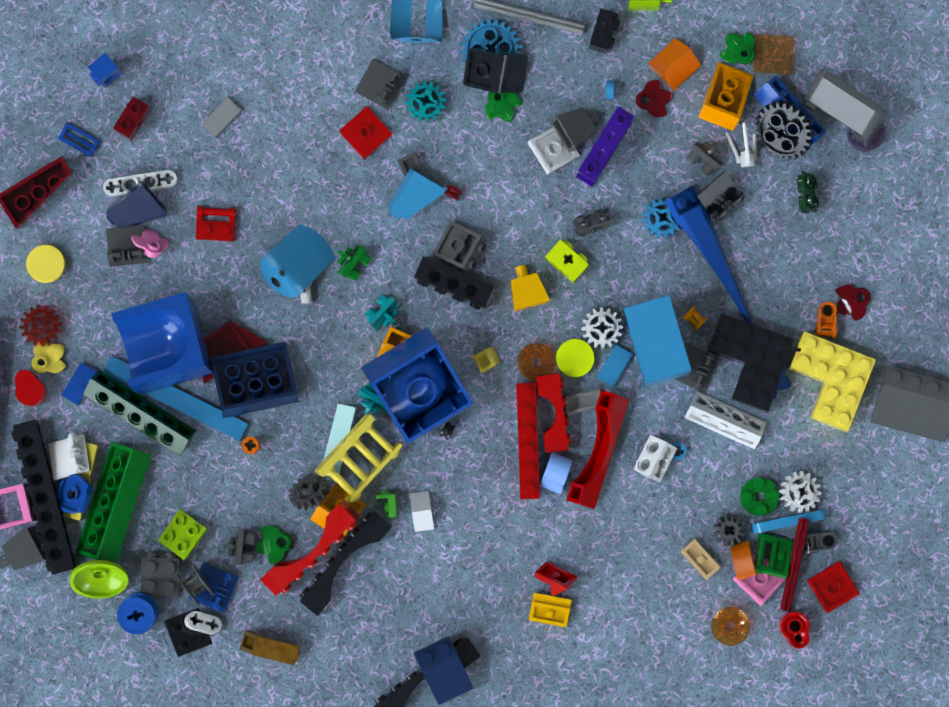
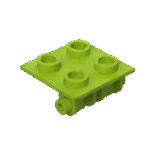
M179 509L158 541L185 561L187 557H190L189 554L193 548H196L195 545L199 544L203 534H206L207 528Z

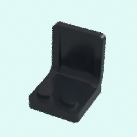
M469 48L463 84L493 93L522 92L528 56L525 54H499L478 48Z

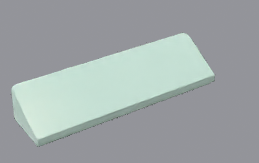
M343 404L337 405L324 459L350 432L356 407ZM338 460L334 465V470L340 474L343 461ZM329 475L322 476L325 477L326 480L336 482Z

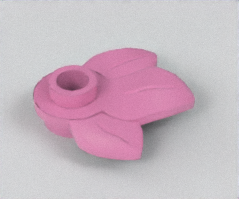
M145 229L142 236H131L133 243L137 247L144 249L145 254L151 258L159 257L163 250L169 247L168 239L160 238L158 233L152 229Z

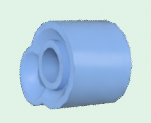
M552 452L539 487L561 494L573 460Z

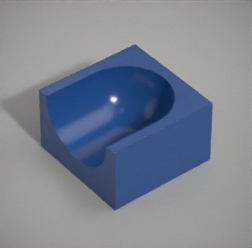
M186 292L111 313L112 319L122 337L130 367L129 387L139 395L213 374L195 301Z
M427 327L361 367L407 444L474 404L440 345Z

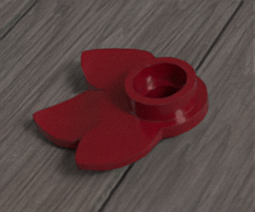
M652 80L645 85L644 91L637 94L635 101L640 109L647 110L651 116L664 117L667 115L664 106L671 101L673 94L667 90L660 89L659 80ZM643 97L648 98V103H642L641 99Z
M851 285L838 287L835 292L841 299L836 306L837 313L841 315L851 313L854 321L863 318L866 313V305L871 299L869 291L865 288L856 289ZM858 294L864 296L863 301L857 299Z

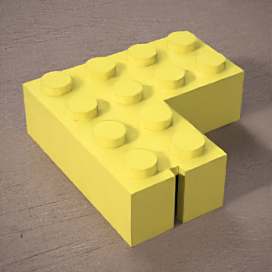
M804 331L801 333L795 348L800 350V352L796 351L793 353L788 369L823 382L810 418L848 432L876 359Z

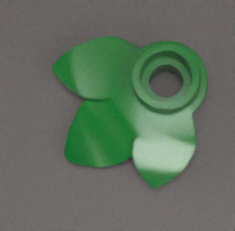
M749 32L745 33L742 37L732 33L726 35L727 49L719 53L720 57L730 64L736 62L743 65L750 64L755 58L753 50L755 45L754 37ZM744 52L748 53L746 57L742 56Z
M488 92V103L485 106L487 118L492 120L498 116L505 122H511L514 116L513 108L522 105L519 96L515 93H499L500 99L495 100L494 96L496 93Z
M274 526L261 527L260 532L264 538L257 543L255 551L268 555L270 564L280 562L285 552L292 546L291 536L287 533H280ZM280 539L286 540L285 546L279 544Z

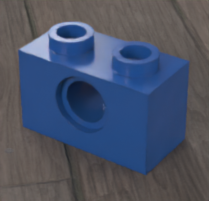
M106 53L88 66L91 71L89 76L98 86L102 84L104 88L122 75V72Z

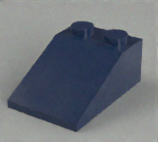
M446 636L414 652L415 658L438 705L474 689L450 636Z

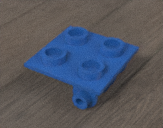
M203 562L200 572L210 584L215 595H212L206 589L196 597L201 604L224 613L239 577Z

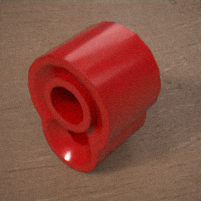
M19 371L14 379L16 398L26 406H39L47 397L45 384L32 371Z
M796 611L783 614L778 623L781 635L786 638L791 647L797 649L806 647L809 643L808 632L810 629L807 617ZM792 621H797L798 623L796 631L790 629ZM797 634L800 635L799 641L795 640V636Z

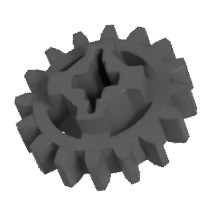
M314 473L311 477L305 475L303 479H298V484H293V489H289L290 494L288 497L292 505L297 507L298 510L302 507L304 510H307L308 507L313 509L314 505L321 504V500H326L325 495L330 494V486L325 477L315 476Z

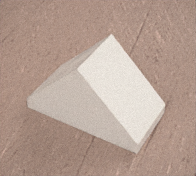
M429 491L411 493L410 501L415 532L434 529Z

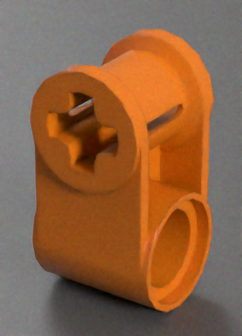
M824 302L817 309L815 336L817 337L827 336L832 339L836 338L837 308L832 302ZM825 305L831 308L832 312L829 316L824 315L822 312Z

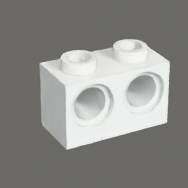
M650 435L633 470L660 483L677 448L666 441Z

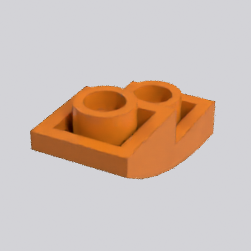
M750 541L731 546L732 560L737 579L742 580L757 575Z

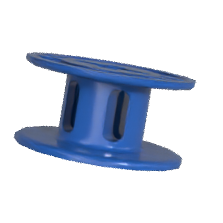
M135 592L128 595L120 604L117 611V620L126 632L143 634L157 621L159 608L155 599L143 592ZM136 610H137V613L143 612V613L141 614V616H139V614H133V613H134Z

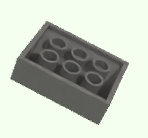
M891 366L884 367L870 423L945 443L949 432V382Z

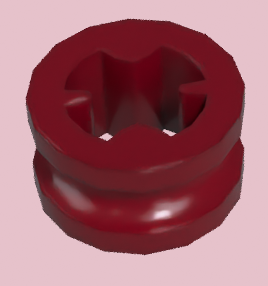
M447 185L448 190L443 194L459 201V195H462L463 192L451 185Z

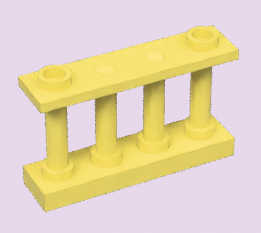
M365 414L314 470L319 476L329 475L348 493L345 498L346 502H356L362 496L361 492L383 467L401 453L402 445L400 443H395L392 446L373 427L372 423L376 419L371 414ZM364 432H368L387 451L380 460L360 441L359 437ZM351 446L356 447L374 465L367 474L348 456L347 451ZM338 460L343 461L361 479L355 488L334 470V465Z

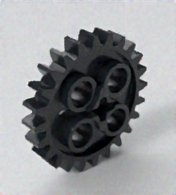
M779 100L777 103L772 101L758 112L759 115L755 118L757 122L754 124V127L758 129L754 134L760 136L756 139L763 142L760 147L766 146V153L771 151L773 158L779 155V160H782L784 157L787 161L791 158L795 160L799 156H803L810 149L809 146L813 143L811 139L815 136L811 131L815 128L809 126L812 119H806L808 113H801L803 107L796 109V103L790 106L789 100L784 104L782 100Z

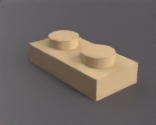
M693 539L680 551L705 580H708L721 568L696 539Z

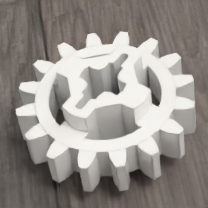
M600 307L599 312L593 309V315L587 313L588 320L582 321L586 325V327L581 328L582 331H586L583 338L588 337L587 343L593 342L594 348L601 345V349H604L605 344L610 348L612 347V341L614 343L618 342L616 336H622L618 332V330L623 329V326L618 325L621 318L616 319L617 313L610 314L609 308L606 312L603 311V307ZM598 316V322L590 325V322ZM605 316L610 318L614 324L608 323ZM600 323H603L604 327L608 329L601 333L600 330L593 328L599 327ZM590 332L599 336V340L593 338ZM609 332H614L613 336L606 340V335Z
M803 471L798 472V474L793 472L791 477H785L787 482H781L780 484L784 487L779 490L780 493H783L780 500L786 501L784 507L791 506V512L795 510L797 513H802V511L805 513L809 512V508L813 509L816 507L814 503L820 502L817 498V495L822 493L817 491L820 484L815 485L816 478L810 479V473L804 475ZM795 480H800L798 484H793ZM803 500L808 501L806 504L800 505V503H802Z

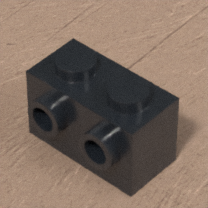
M600 8L589 49L607 54L608 48L612 49L615 38L612 37L613 31H618L621 21L617 19L618 13Z

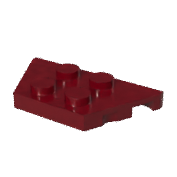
M229 321L204 338L209 359L211 357L262 347L267 344L265 340L232 321ZM214 374L203 376V382L206 384L212 380Z

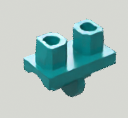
M382 294L377 301L382 307L377 312L373 308H369L365 313L369 320L368 322L377 331L382 325L385 328L390 323L396 326L397 322L394 318L398 315L396 310L400 307L392 296L389 298Z
M370 382L365 387L362 386L358 396L365 399L361 403L362 406L366 407L364 413L369 414L372 411L377 414L380 409L388 413L380 398L375 394V390Z

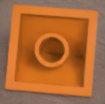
M676 38L648 63L673 91L701 66L692 50Z

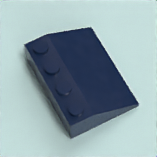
M286 342L210 358L223 419L299 402Z

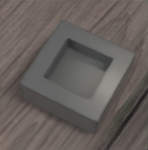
M415 152L397 160L404 177L410 168L417 172L423 170Z

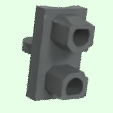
M706 141L703 145L705 148L696 142L692 145V150L687 157L694 164L700 157L703 158L706 163L701 170L707 175L711 174L715 169L717 170L723 164L716 158L721 154L715 149L719 145L717 142L711 145Z
M238 530L237 545H235V537H230L229 544H223V548H229L228 556H234V549H236V565L253 562L254 552H244V544L254 545L255 534L245 532L246 530Z

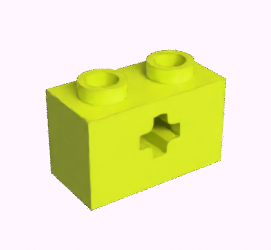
M560 239L545 256V259L574 283L589 266L587 263L588 259L582 253H575L572 250L574 247L565 240L563 242ZM564 256L567 257V258H568L569 256H571V257H572V260H571L572 264L569 263V262H568L567 264H565V263H564V261H565Z

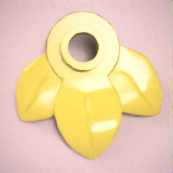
M44 338L38 341L33 349L35 355L31 362L33 370L38 373H45L47 371L59 373L64 370L66 365L60 359L64 354L65 346L62 344H51L49 346ZM40 360L45 362V364L42 366L38 365L37 363Z

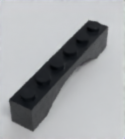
M376 512L368 513L363 518L362 522L364 524L360 529L356 527L349 535L352 539L347 544L344 542L337 550L339 554L335 559L333 557L329 559L325 564L327 569L323 574L319 572L312 580L314 582L313 586L310 589L306 587L300 594L302 597L300 602L316 616H319L331 601L333 580L343 561L360 547L380 542L392 528Z
M460 637L453 642L464 668L481 657L468 637L465 639ZM414 671L406 677L408 680L403 685L400 683L396 684L390 689L392 693L387 697L384 694L375 700L376 705L373 707H405L412 691L425 679L423 672L420 671L417 674Z

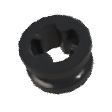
M447 421L439 436H445L446 440H448L456 425H450V422Z

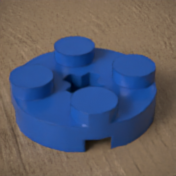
M70 475L67 479L64 478L60 482L56 497L61 504L59 505L60 509L71 514L84 513L91 500L93 486L83 476ZM72 492H76L75 498L72 495Z

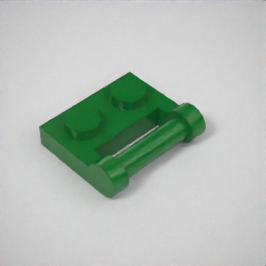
M758 534L757 541L759 545L755 563L757 573L786 579L793 541L767 534ZM766 543L772 544L768 566L763 565Z

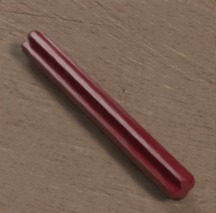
M801 517L798 520L788 576L780 606L783 611H791L810 522L807 518Z

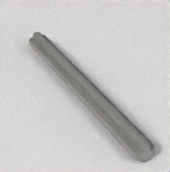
M475 0L474 3L475 8L577 34H583L585 24L493 0Z

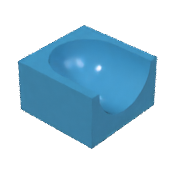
M670 296L624 308L625 320L645 387L690 375L692 370Z

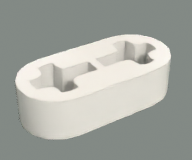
M198 611L188 613L184 619L187 628L205 634H215L222 627L221 620L218 617ZM195 616V619L201 621V623L193 625V621L190 618ZM213 621V625H216V628H213L211 630V626L206 625L205 623H210Z

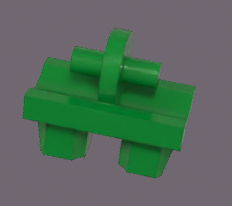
M357 245L354 250L350 247L345 252L339 250L337 253L341 258L337 263L342 265L337 273L343 277L356 280L361 273L354 268L356 263L360 262L366 266L371 260V257L365 252L366 249Z

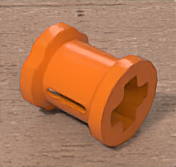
M246 437L242 441V449L245 453L255 454L260 449V443L254 437ZM250 440H253L256 447L249 451L246 443H250Z

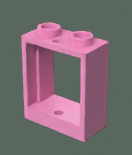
M26 484L0 489V496L17 491L23 519L1 524L0 530L35 521L31 511L30 499L26 491Z

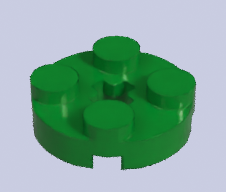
M760 477L754 478L743 485L740 493L741 504L748 513L763 516L771 513L776 508L779 492L775 484L770 480ZM756 492H757V493H761V492L765 493V494L763 495L764 500H763V501L759 500V501L757 502V501L755 500V499H756V496H755L754 494H755Z

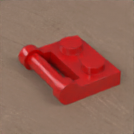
M197 205L195 239L234 242L236 207H230L229 209L204 208L202 205ZM203 215L229 216V222L203 221Z

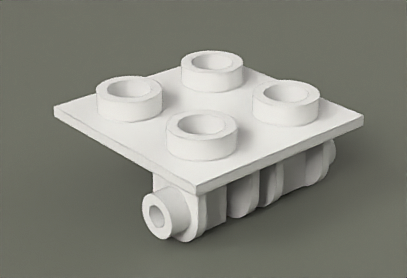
M71 433L67 439L48 444L54 480L90 471L84 434L76 436L75 433Z

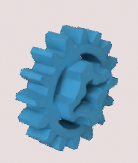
M659 197L658 203L652 200V206L646 205L645 207L648 212L642 213L646 217L642 220V223H647L644 229L651 230L650 236L656 233L657 239L661 235H663L664 239H667L668 234L673 237L675 235L674 230L679 232L680 228L677 226L679 224L676 220L674 222L671 219V212L666 201L663 202L661 197ZM666 206V209L659 210L656 207ZM650 214L654 217V225L650 221ZM663 214H665L667 216V222H660V217L658 215L662 216ZM660 227L670 228L669 230L665 231L659 230Z

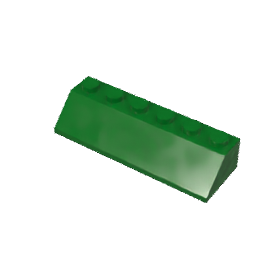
M111 442L76 553L95 560L117 562L151 454Z

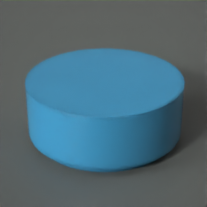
M608 80L606 83V98L614 99L615 80Z

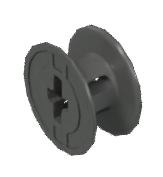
M192 563V568L195 571L194 575L187 580H184L179 574H177V577L192 600L200 606L197 595L206 589L212 595H215L200 570Z

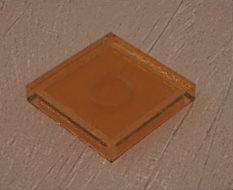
M756 34L753 73L791 75L794 37Z

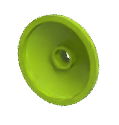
M91 560L77 566L71 572L69 582L71 588L79 595L103 599L113 597L124 591L128 585V574L123 567L112 561Z

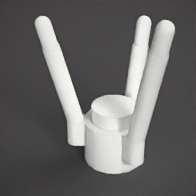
M743 122L745 151L740 152L741 156H739L730 133L726 132L736 157V163H740L741 168L755 166V161H757V134L753 133L752 150H749L746 123Z

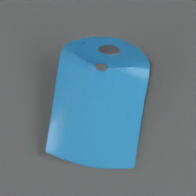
M392 0L391 40L417 44L442 41V0H428L424 38L410 37L412 0ZM411 39H421V41H413Z
M299 224L290 234L266 253L259 264L262 275L271 288L285 297L294 298L301 294L336 258L331 247L320 234L307 226ZM279 270H283L285 272V275L282 276L279 273ZM272 277L279 281L280 287L273 284Z

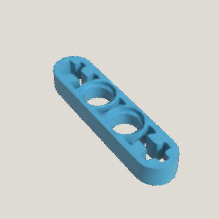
M822 509L752 524L753 533L798 525V520L801 517L809 519L810 522L827 519L826 511Z

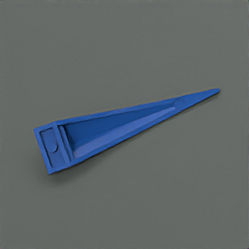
M689 186L666 199L665 201L673 218L711 265L735 302L745 322L753 324L710 216L696 196L697 193L694 186Z

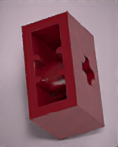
M132 96L114 125L113 130L132 142L152 109L144 102Z

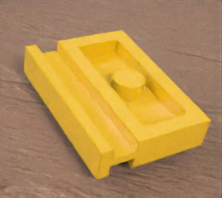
M533 593L528 620L567 628L572 600Z

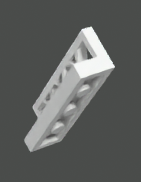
M696 391L685 415L686 419L753 449L756 448L766 425L765 421L699 391ZM697 399L704 401L706 405L697 403ZM715 408L722 409L724 413L717 412ZM733 416L740 417L742 421L735 420ZM753 423L755 425L760 426V429L757 430L753 428L750 424Z

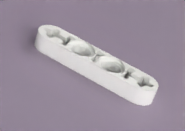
M171 170L108 179L103 184V190L110 197L122 196L130 191L126 188L127 181L134 180L137 185L141 181L145 183V179L148 177L155 179L154 186L148 188L151 191L174 187L178 178ZM167 174L174 177L170 184L166 181H161L162 185L158 186L157 175H160V179L166 178ZM119 181H122L123 192H121L120 188L114 189L113 193L107 190V187H110V183H113L114 186H119Z

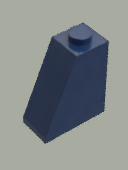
M141 181L107 208L106 218L112 225L116 224L120 228L163 217L167 214V209L147 185Z

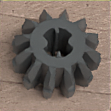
M725 514L723 515L724 522L720 518L716 519L720 526L713 525L714 529H718V532H714L713 536L720 535L716 540L717 543L723 539V546L728 545V540L731 546H735L734 539L738 543L741 542L738 535L745 536V533L739 532V529L745 528V525H737L741 522L740 518L734 522L735 515L731 514L728 521V517ZM725 526L733 527L734 530H731L734 531L732 535L724 533L726 531L724 530Z

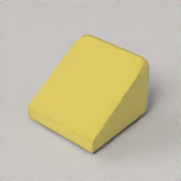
M493 346L472 356L481 373L501 363Z

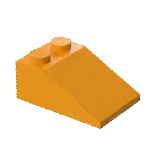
M718 62L698 118L734 131L740 120L754 75Z

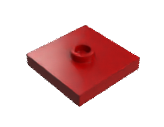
M368 106L339 130V133L364 160L392 136V133Z
M840 560L806 580L826 614L860 594Z

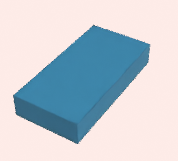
M615 345L596 378L613 387L632 354Z

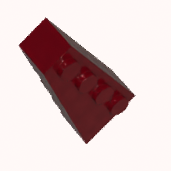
M63 156L0 193V204L16 229H19L74 174Z

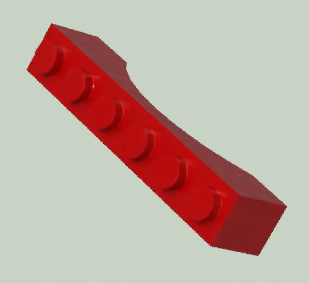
M516 383L520 500L540 499L536 383Z
M601 390L595 408L597 434L594 449L585 468L572 481L567 501L595 510L629 399Z
M343 499L326 516L323 535L318 545L312 551L295 560L277 562L260 580L275 596L280 592L285 594L292 587L290 583L293 580L297 582L305 574L303 572L305 568L311 569L318 562L316 558L320 554L325 556L332 549L330 545L333 542L337 544L345 536L343 534L345 530L351 531L358 524L356 520L360 515Z

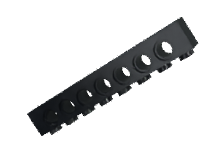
M35 419L13 425L14 430L11 431L14 442L17 441L19 449H16L17 457L23 463L21 468L22 476L24 479L27 478L28 486H26L28 497H31L33 501L31 511L33 516L37 517L36 530L38 535L41 534L43 542L40 544L42 552L47 555L48 560L45 561L47 571L51 572L52 575L74 570L76 563L63 513L59 507L60 502L56 497L57 491L39 422ZM27 437L33 439V444L30 447L24 445V440ZM32 455L38 458V462L34 466H31L29 463V458ZM36 474H41L43 480L37 485L34 482V477ZM42 492H45L48 496L45 503L39 501V495ZM46 511L52 513V519L49 522H46L43 517ZM52 529L57 532V538L53 541L48 536ZM56 548L62 551L60 559H56L53 555Z

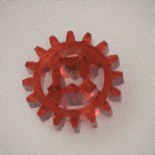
M37 305V310L30 307L31 312H24L26 318L20 319L24 325L19 328L25 330L21 335L23 337L28 336L26 341L28 343L33 341L34 346L40 343L42 347H45V342L51 345L52 338L58 339L56 333L62 332L58 329L59 326H62V323L57 322L60 316L54 315L56 311L54 309L49 311V307L46 305L43 309L40 305ZM37 314H43L42 317H35ZM35 321L43 323L47 331L39 328ZM51 321H53V329H52V330L50 329V322H51ZM29 322H31V324H32V329H31L30 331H29ZM44 334L47 335V336L44 337V338H37V337H39L40 335H44Z

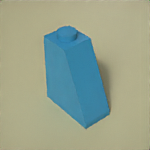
M410 168L387 208L391 210L390 214L399 220L401 217L407 220L442 195L446 189Z

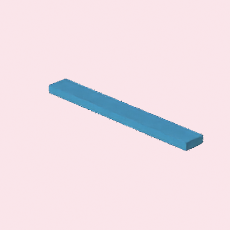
M111 356L103 372L129 386V364ZM173 386L144 393L239 441L248 426V423L234 416L223 419L221 410Z

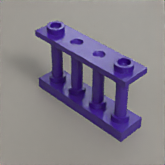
M619 106L617 107L577 171L579 172L576 176L577 179L593 187L631 126L634 115Z

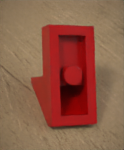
M547 561L535 571V578L551 585L552 596L565 591L578 579L576 575Z

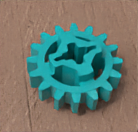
M423 81L422 86L416 83V89L410 87L411 94H406V98L410 100L406 101L405 105L410 106L407 112H413L411 116L413 119L418 116V122L425 119L426 123H428L429 118L436 121V115L442 116L440 110L446 109L442 105V103H446V99L441 98L445 93L444 91L439 92V85L434 88L433 82L426 85V82ZM425 90L424 93L420 95L417 94L418 92ZM433 92L437 95L439 102L433 99ZM429 98L430 104L427 103L426 106H423L421 100ZM413 102L418 104L419 112L414 108ZM428 110H435L432 113L426 114Z

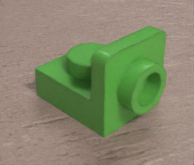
M380 491V495H376V499H388V502L384 503L385 514H388L389 518H397L396 494H392V491Z

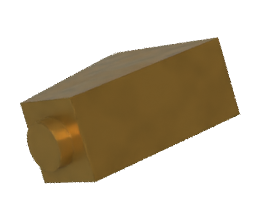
M244 632L240 650L251 655L295 665L300 656V646L256 633Z

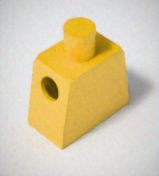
M526 265L515 267L518 278L511 280L514 312L549 303L550 299L538 274L533 273L529 275Z

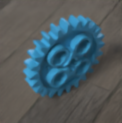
M487 19V24L480 20L479 27L473 24L474 30L467 29L469 36H463V39L467 42L461 43V47L466 48L460 51L462 55H466L462 58V62H466L469 48L480 47L488 51L487 47L492 48L499 37L503 39L495 46V53L522 54L517 51L522 49V45H517L520 42V38H514L517 31L510 32L511 25L505 28V21L498 25L497 19H495L494 24L491 23L490 19ZM489 32L493 33L495 39L489 41L485 38V35ZM501 45H508L510 50L506 53L501 52L499 49Z

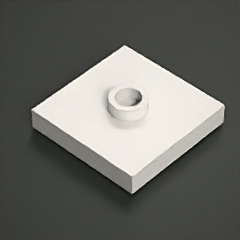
M554 127L527 142L547 175L580 156L576 148L572 152H568Z

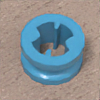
M681 442L673 443L674 447L679 445L680 449L683 450L682 455L675 456L674 454L673 459H682L687 453L686 446Z

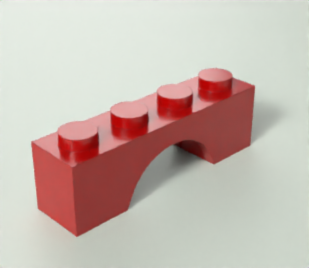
M559 372L535 375L538 396L547 398L555 408L553 423L549 428L542 431L545 453L568 450V445H571L570 433L566 434V426H569L568 414L564 415L563 407H567L566 396H562L561 388H564L563 376H559Z

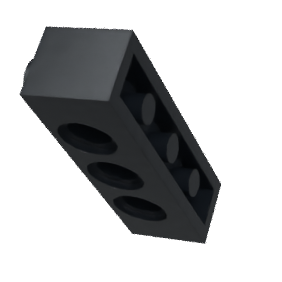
M424 256L414 276L417 284L426 288L428 285L435 287L434 291L442 295L449 293L453 295L452 299L456 301L470 302L469 306L478 310L481 307L485 309L494 288L491 284ZM433 272H438L441 274V279L434 282L430 279V275ZM450 280H457L459 286L456 289L449 288L448 282ZM468 287H474L477 292L474 296L470 297L466 295L465 290Z

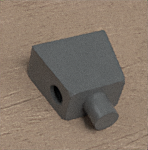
M579 108L557 115L551 121V124L570 153L595 133L596 127L594 124L598 123L600 118L596 112L587 114L584 108Z
M29 527L24 528L2 545L5 554L0 557V568L3 569L11 564L14 570H19L47 560Z

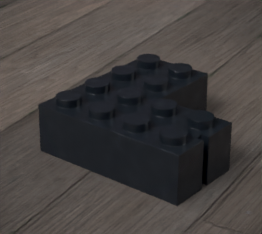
M721 313L715 332L718 334L714 333L708 352L744 364L732 396V401L768 413L794 339Z

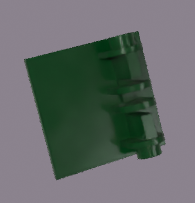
M801 171L802 175H798L797 188L803 189L798 190V193H803V195L798 196V199L804 200H799V210H801L802 214L809 213V211L817 213V208L819 207V199L815 196L817 180L814 175Z

